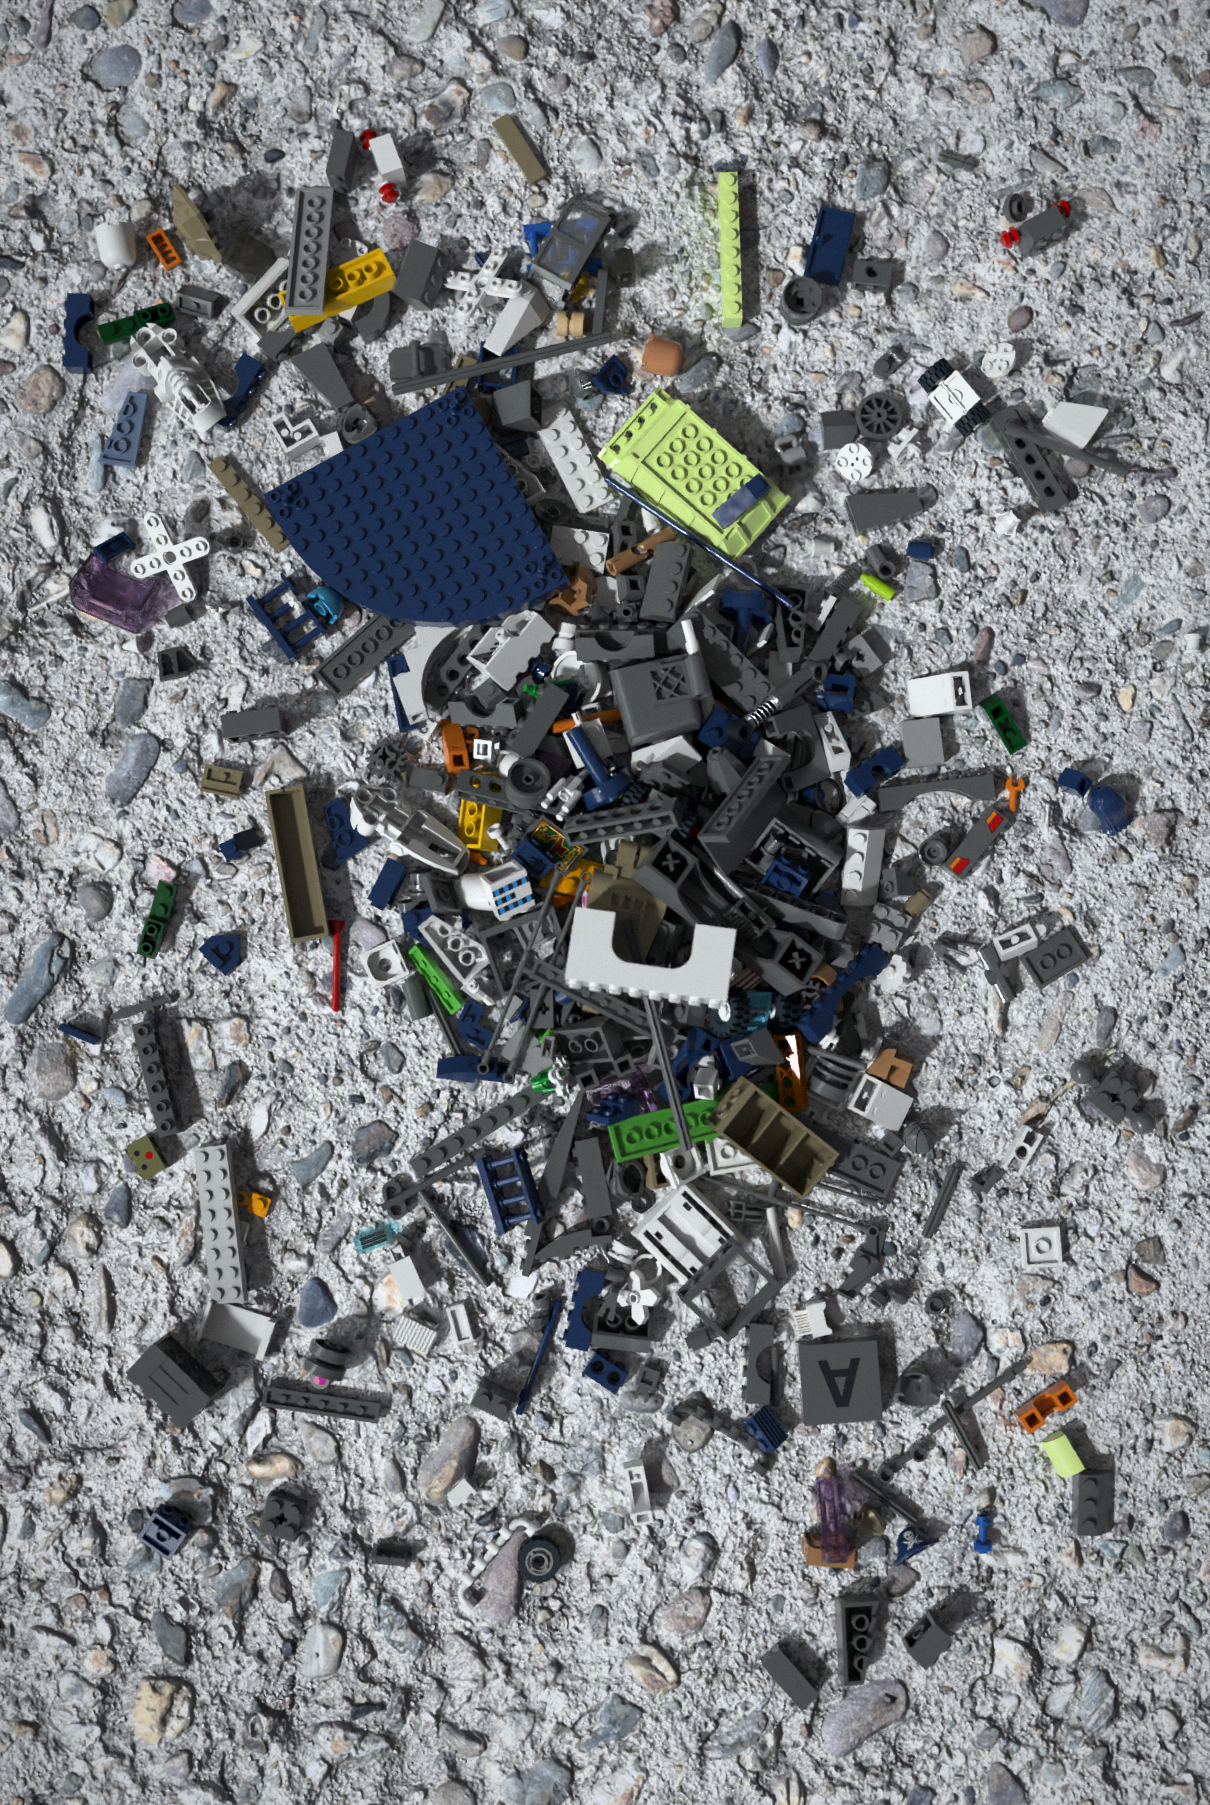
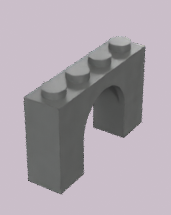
M808 703L766 717V720L763 719V725L768 738L789 731L797 735L803 745L804 753L800 765L795 769L780 774L786 793L798 791L831 777L824 749L821 745Z

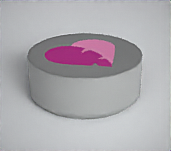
M313 1374L310 1378L312 1386L316 1389L326 1388L331 1381Z

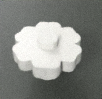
M894 954L892 958L887 957L890 961L889 964L877 975V984L881 985V990L890 994H894L896 991L901 992L913 980L911 965L907 963V959Z

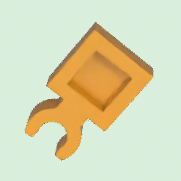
M239 1191V1194L243 1195L245 1200L243 1202L237 1200L238 1206L248 1205L247 1212L263 1218L267 1216L272 1198L256 1192L251 1197L247 1191Z

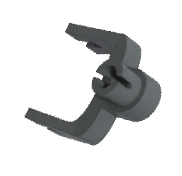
M609 1266L605 1279L613 1282L601 1300L605 1302L596 1315L603 1317L606 1308H610L607 1319L614 1320L617 1298L626 1271L616 1270Z

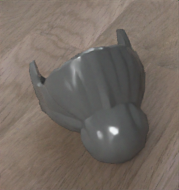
M943 831L926 838L918 849L919 862L929 867L943 865L949 855L951 835Z

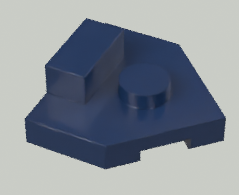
M613 354L597 370L591 381L603 394L622 396L630 394L629 386H627V367Z
M240 935L211 936L198 950L216 969H219L225 976H228L240 963Z

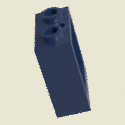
M481 341L479 363L485 362L486 356L506 357L518 354L519 344H515L503 355L498 356L484 347L486 341ZM518 366L512 367L511 385L484 383L485 374L478 375V391L485 395H492L494 391L517 384Z
M388 857L367 898L372 901L370 905L382 911L385 908L390 910L410 869Z

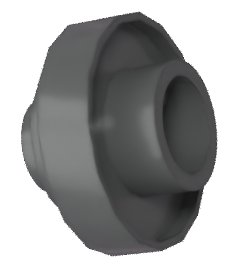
M1014 193L1005 198L1002 212L1008 222L1017 223L1024 218L1026 207L1023 197L1018 193Z

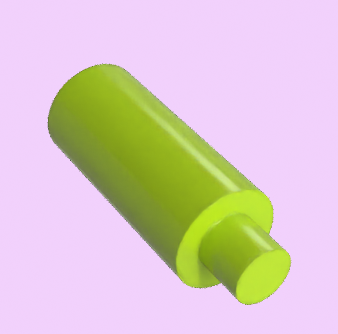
M863 572L859 578L865 582L864 586L888 602L896 592V589L872 573L869 576Z

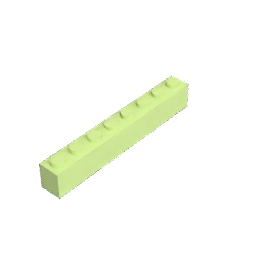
M720 172L717 188L722 328L741 327L743 314L738 172Z

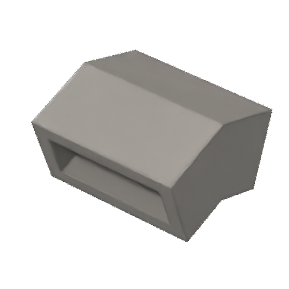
M543 1036L538 1060L539 1065L549 1068L554 1064L557 1048L555 1036ZM546 1046L550 1047L548 1056H545Z

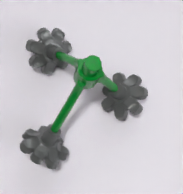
M583 664L580 665L578 675L571 676L570 679L559 681L557 677L551 679L550 676H546L544 682H539L538 685L525 684L523 691L537 698V690L542 684L545 685L547 682H551L555 686L571 682L572 684L580 683L583 690L589 689V684L587 683L588 676H585ZM558 713V715L555 718V721L573 718V716L565 715L562 717Z

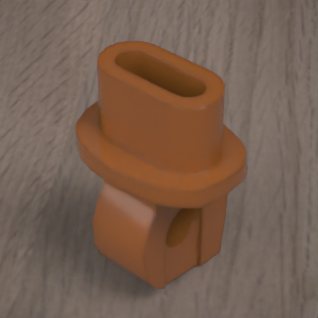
M467 726L464 740L468 756L473 757L474 739H481L482 735L477 728Z

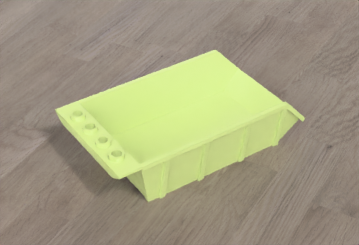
M660 387L653 391L597 456L632 488L637 489V492L650 504L734 561L741 557L791 500L790 496L775 486L771 478L768 479L747 460L744 454L741 455L724 440L715 428L712 429L696 415L688 404L685 405L680 399L672 398ZM654 404L657 406V409L653 410L650 406ZM642 418L645 422L641 424L638 422V419ZM626 433H632V437H627ZM618 446L620 451H614L613 447ZM760 473L771 486V490L765 497L723 530L712 516V513L743 485ZM702 549V550H703L704 552H706L710 557L715 558L714 556H712L711 554H709L707 551H705L704 549Z

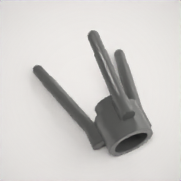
M938 936L932 949L936 952L935 956L942 958L964 974L965 971L944 954L948 955L949 951L965 957L970 955L952 947L950 943L980 948L981 945Z

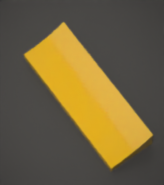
M381 247L329 270L327 274L324 315H288L295 332L304 330L326 320L327 317L335 316L392 290L396 278ZM286 290L278 293L284 308Z

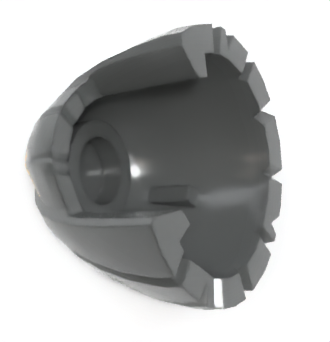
M913 1365L906 1368L897 1380L893 1400L906 1407L911 1405L912 1408L914 1406L916 1408H922L923 1406L928 1408L940 1402V1394L930 1372L923 1366Z

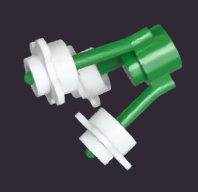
M558 1052L551 1067L538 1072L537 1076L531 1078V1086L535 1092L542 1091L547 1093L556 1091L559 1097L565 1096V1099H569L572 1086L568 1080H565L567 1069L570 1068V1062L566 1055ZM551 1082H552L553 1084H556V1087H549V1086L551 1085Z

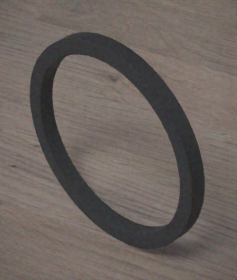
M831 778L817 782L815 799L818 807L822 812L830 816L838 814L843 807L841 788ZM823 781H829L838 791L839 807L835 812L827 811L820 802L819 787Z

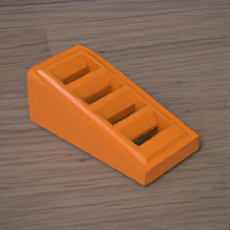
M162 227L146 236V240L166 271L183 262ZM160 238H163V239H164L163 241H161L160 243H158V244H156V245L153 243V242L159 240ZM165 244L168 245L166 248L162 249L161 251H158V248H160L161 246ZM171 250L172 253L165 256L164 258L162 257V254ZM175 256L176 260L172 261L169 264L165 262L168 259Z

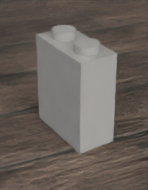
M933 715L922 716V719L914 720V717H908L898 724L901 755L906 762L903 770L941 766L945 763L939 717L933 718Z

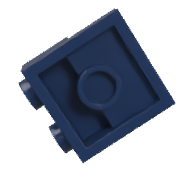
M779 852L761 884L798 897L813 872L810 871L809 866L806 864H798L793 861V857L790 854Z
M618 1092L608 1093L607 1097L600 1099V1106H595L591 1111L585 1113L586 1120L611 1126L641 1114L639 1099L636 1096L619 1095Z
M161 1503L137 1539L170 1561L193 1525L188 1517L175 1513L171 1505Z

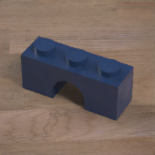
M892 745L887 749L881 748L875 754V757L872 759L868 757L858 768H851L846 773L847 777L844 783L855 797L860 799L872 791L877 783V780L872 775L873 772L881 774L887 781L899 773L906 762Z

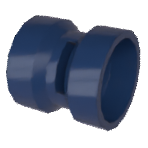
M540 654L528 664V670L534 672L540 681L544 680L553 668L551 664L544 662V658Z

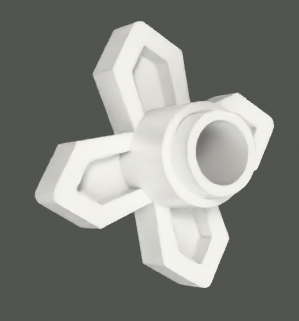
M637 1269L631 1271L627 1277L629 1289L624 1288L620 1290L617 1302L622 1307L631 1305L632 1318L638 1325L646 1323L650 1316L648 1306L657 1305L662 1295L652 1286L645 1285V1277Z

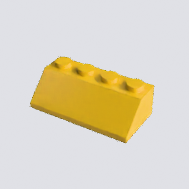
M477 772L481 774H491L494 777L499 778V775L497 773ZM497 789L492 790L493 792H500ZM461 799L457 837L469 850L498 852L499 841L496 838L492 839L487 830L495 823H500L501 825L503 810Z

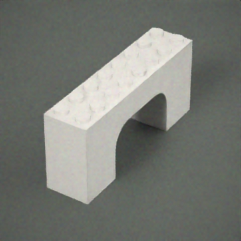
M575 907L565 982L569 984L570 988L581 989V986L589 987V990L594 992H601V989L609 990L610 994L616 995L626 992L629 993V996L640 998L641 995H647L651 1000L668 998L669 1002L680 1003L681 1000L689 1001L688 1004L693 1006H700L703 1003L709 1004L708 1007L720 1009L721 1006H725L736 929L696 924L689 961L682 967L668 969L627 963L620 960L612 949L616 912Z

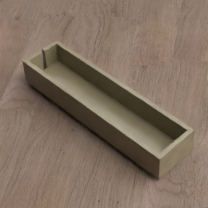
M302 784L286 787V791L282 788L265 791L290 942L298 944L333 937L307 788Z

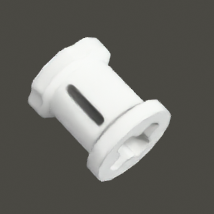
M1184 635L1186 640L1184 655H1201L1200 639H1202V635Z

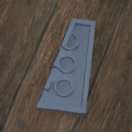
M128 392L119 412L120 416L112 427L111 436L104 445L103 454L98 459L100 464L137 469L149 401L148 394Z

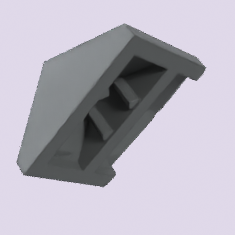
M846 410L820 413L823 450L842 449L846 444L852 443L858 432L857 422Z
M183 646L157 652L161 682L187 677L196 669L195 659Z

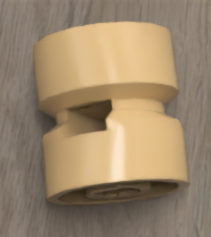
M558 310L556 335L567 337L568 334H571L572 337L583 338L585 313L574 311L573 314H570L569 311Z

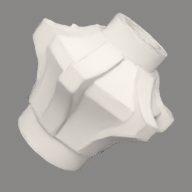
M1015 508L1004 513L997 512L995 514L996 526L994 527L996 533L1000 536L1005 534L1015 537L1017 535V528L1023 520L1022 514Z

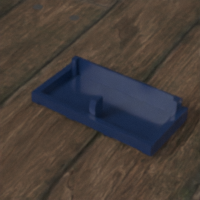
M820 205L803 276L812 278L818 283L839 287L857 214Z

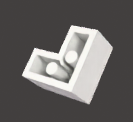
M282 412L267 421L290 460L321 443L319 440L320 435L310 419L292 427L286 415Z

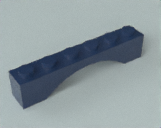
M878 945L862 946L857 957L847 963L848 966L836 975L835 981L824 989V993L819 998L813 1001V1006L801 1015V1019L796 1025L810 1042H821L833 1028V1020L838 1003L851 985L864 977L879 975L889 964L890 961Z

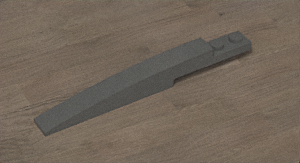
M581 1089L561 1127L537 1188L545 1212L548 1201H557L584 1095ZM532 1219L527 1221L524 1235L531 1237V1239L526 1240L524 1250L528 1252L526 1258H522L519 1268L523 1270L522 1276H530L543 1222L534 1226Z

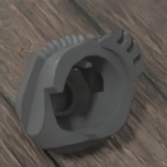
M366 403L355 404L347 410V413H339L336 430L342 432L344 439L354 445L380 431L382 417Z
M614 1157L605 1179L612 1191L611 1194L620 1200L628 1202L636 1200L642 1195L644 1190L643 1180L646 1178V1172L643 1165L636 1158L617 1163L616 1157Z

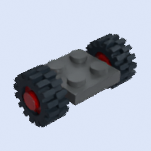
M637 782L630 787V791L626 792L627 795L623 798L624 802L621 803V806H631L671 797ZM679 802L683 811L679 827L651 833L661 838L668 835L679 845L689 848L693 845V841L697 840V835L704 825V818L689 809L687 810L688 806Z

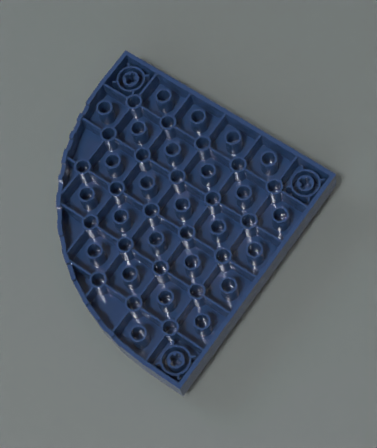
M464 385L264 494L288 541L307 566L321 580L349 602L362 607L372 614L383 616L395 622L438 628H463L476 624L483 625L495 620L505 619V617L514 614L517 615L572 587Z

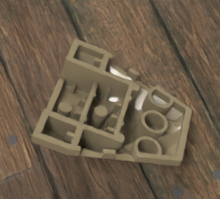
M177 182L173 187L174 225L177 229L175 231L176 235L182 242L184 240L187 242L188 245L186 247L192 256L196 254L201 261L212 258L215 263H228L229 260L224 250L217 243L216 237L212 235L203 215Z

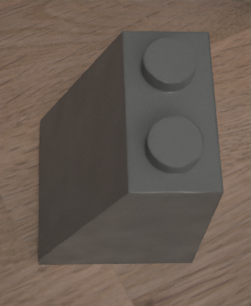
M530 380L493 392V399L491 400V407L493 409L491 425L499 435L542 430V393Z

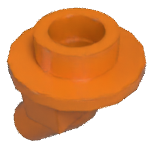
M554 893L551 901L556 909L560 908L563 911L565 904H573L575 897Z

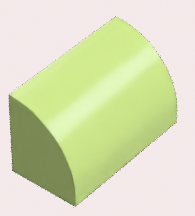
M1061 1430L1040 1441L1061 1477H1069L1085 1469Z

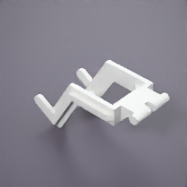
M834 1015L833 1026L837 1019V1015ZM832 1028L815 1047L825 1050L830 1043L836 1045L840 1037L835 1034L837 1029ZM881 1037L877 1039L874 1048L871 1047L869 1051L863 1049L860 1058H862L861 1062L867 1063V1069L876 1059L883 1041ZM810 1054L805 1064L806 1083H808V1078L820 1056ZM855 1068L858 1073L856 1077H851L854 1080L853 1084L846 1085L850 1091L843 1103L828 1099L807 1086L809 1106L804 1112H801L802 1115L807 1117L810 1111H813L811 1120L827 1127L830 1120L826 1118L831 1109L838 1112L845 1110L860 1077L865 1071Z

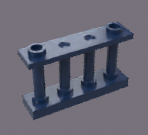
M282 572L279 575L284 580L283 583L260 599L259 597L255 599L251 594L246 598V601L289 660L294 663L298 660L296 656L297 650L321 633L328 639L329 636L326 632L329 629L323 621L318 622L303 601L302 606L306 612L284 628L277 630L274 625L275 620L293 607L287 602L270 614L269 612L266 614L263 610L265 604L288 588H290L294 595H299L294 589L295 582L290 576L286 577ZM311 618L317 627L294 644L290 643L288 645L285 641L286 635Z
M523 1145L511 1149L512 1155L493 1160L490 1154L475 1160L498 1235L513 1230V1224L532 1219L535 1226L546 1221V1212L542 1207L528 1162V1154ZM515 1163L518 1174L501 1179L498 1178L497 1167ZM520 1181L524 1193L505 1198L502 1186ZM527 1201L529 1212L510 1216L507 1205Z

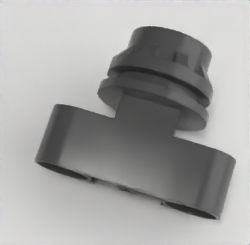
M420 868L409 872L410 879L407 884L410 889L408 894L416 896V898L398 902L400 916L402 912L405 913L410 910L413 912V910L417 911L418 909H428L430 907L421 877L426 874L436 876L434 868Z

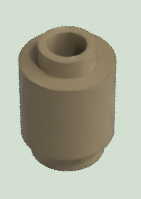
M923 888L919 891L916 890L915 895L910 896L904 903V910L913 917L915 915L918 917L931 903L932 896Z

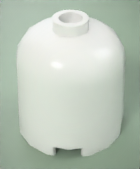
M117 221L118 225L110 226L109 222L102 223L96 227V239L101 261L106 267L114 269L116 272H124L127 268L134 265L137 259L132 225Z
M482 873L463 874L458 880V884L454 885L459 904L467 909L493 911L479 877Z

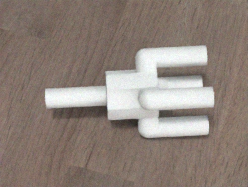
M586 767L578 776L570 775L567 779L561 778L541 802L543 808H548L557 796L566 802L562 806V810L556 815L558 820L562 821L582 797V791L585 788L582 782L589 775Z

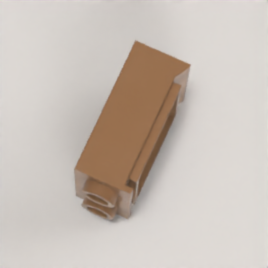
M803 1533L802 1554L806 1557V1565L854 1569V1562H858V1550L855 1549V1544L849 1536L846 1539L845 1537L812 1534L807 1536Z

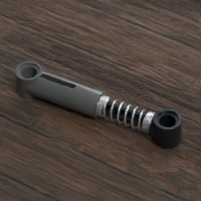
M811 660L805 661L800 671L769 694L768 699L762 702L754 711H751L750 714H747L740 720H731L726 726V735L730 739L737 741H749L752 738L753 730L759 725V722L762 723L763 719L766 720V716L770 717V713L773 714L774 710L783 709L815 682L824 681L828 674L826 664Z

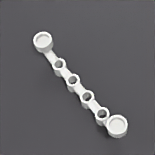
M519 1517L514 1519L509 1525L505 1523L498 1531L501 1534L497 1540L492 1538L486 1546L488 1549L486 1554L483 1556L480 1553L473 1563L476 1566L473 1570L467 1569L460 1579L463 1582L458 1588V1598L462 1605H464L461 1609L466 1614L478 1602L472 1596L469 1599L466 1597L467 1588L518 1526H525L526 1530L524 1532L531 1537L540 1526L536 1519L531 1521L527 1518Z

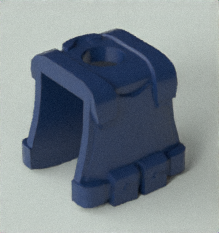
M828 671L827 677L822 681L825 690L848 691L847 696L818 692L816 700L818 709L821 712H828L829 710H845V713L853 712L856 708L859 693L855 676L851 674L841 676L831 674Z

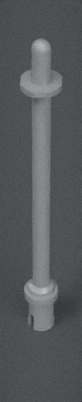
M693 842L689 849L740 899L744 897L771 924L770 927L775 929L776 923L765 913L768 908L764 907L761 909L729 876L724 877L716 864Z

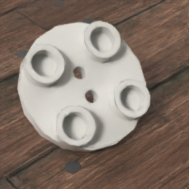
M1010 343L990 345L982 360L981 371L991 379L1007 378L1008 373L1014 367L1017 360L1016 349Z
M858 442L846 444L840 450L836 460V466L842 475L854 482L868 476L874 464L872 452L867 446Z

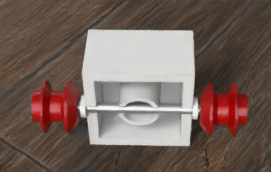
M366 129L359 136V141L363 142L362 148L364 150L372 152L382 180V186L379 189V193L383 195L382 201L389 204L394 203L400 196V193L395 190L407 186L406 178L408 173L403 156L400 155L396 139L392 140L390 133L376 138V131Z

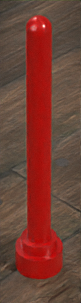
M330 920V928L334 932L332 1010L338 1012L340 1010L341 932L345 928V920Z

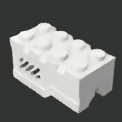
M525 610L517 615L508 616L501 626L491 627L466 659L487 679L490 677L496 685L509 691L516 684L518 674L524 673L528 669V662L531 658L538 657L541 652L540 647L543 643H549L556 631L538 613Z

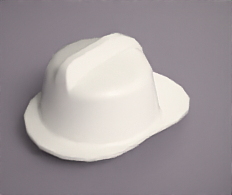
M741 556L735 561L758 577L756 565L751 558ZM730 569L729 579L735 588L762 591L761 588L733 569Z

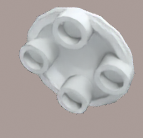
M343 238L334 249L332 262L335 267H338L369 252L367 247L360 241Z

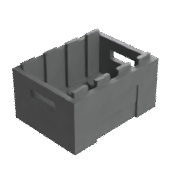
M783 805L742 861L762 876H765L767 871H762L757 867V864L765 855L760 848L763 844L767 843L772 832L778 833L779 836L781 835L787 841L795 842L798 845L799 843L807 845L805 850L810 853L808 866L813 874L798 898L810 901L839 864L845 850L833 841H828L798 819L799 816Z
M169 1332L154 1342L126 1372L128 1375L127 1379L134 1386L138 1385L142 1389L141 1392L149 1400L152 1398L157 1403L155 1406L163 1414L167 1413L171 1417L170 1421L177 1428L181 1427L182 1429L224 1387Z

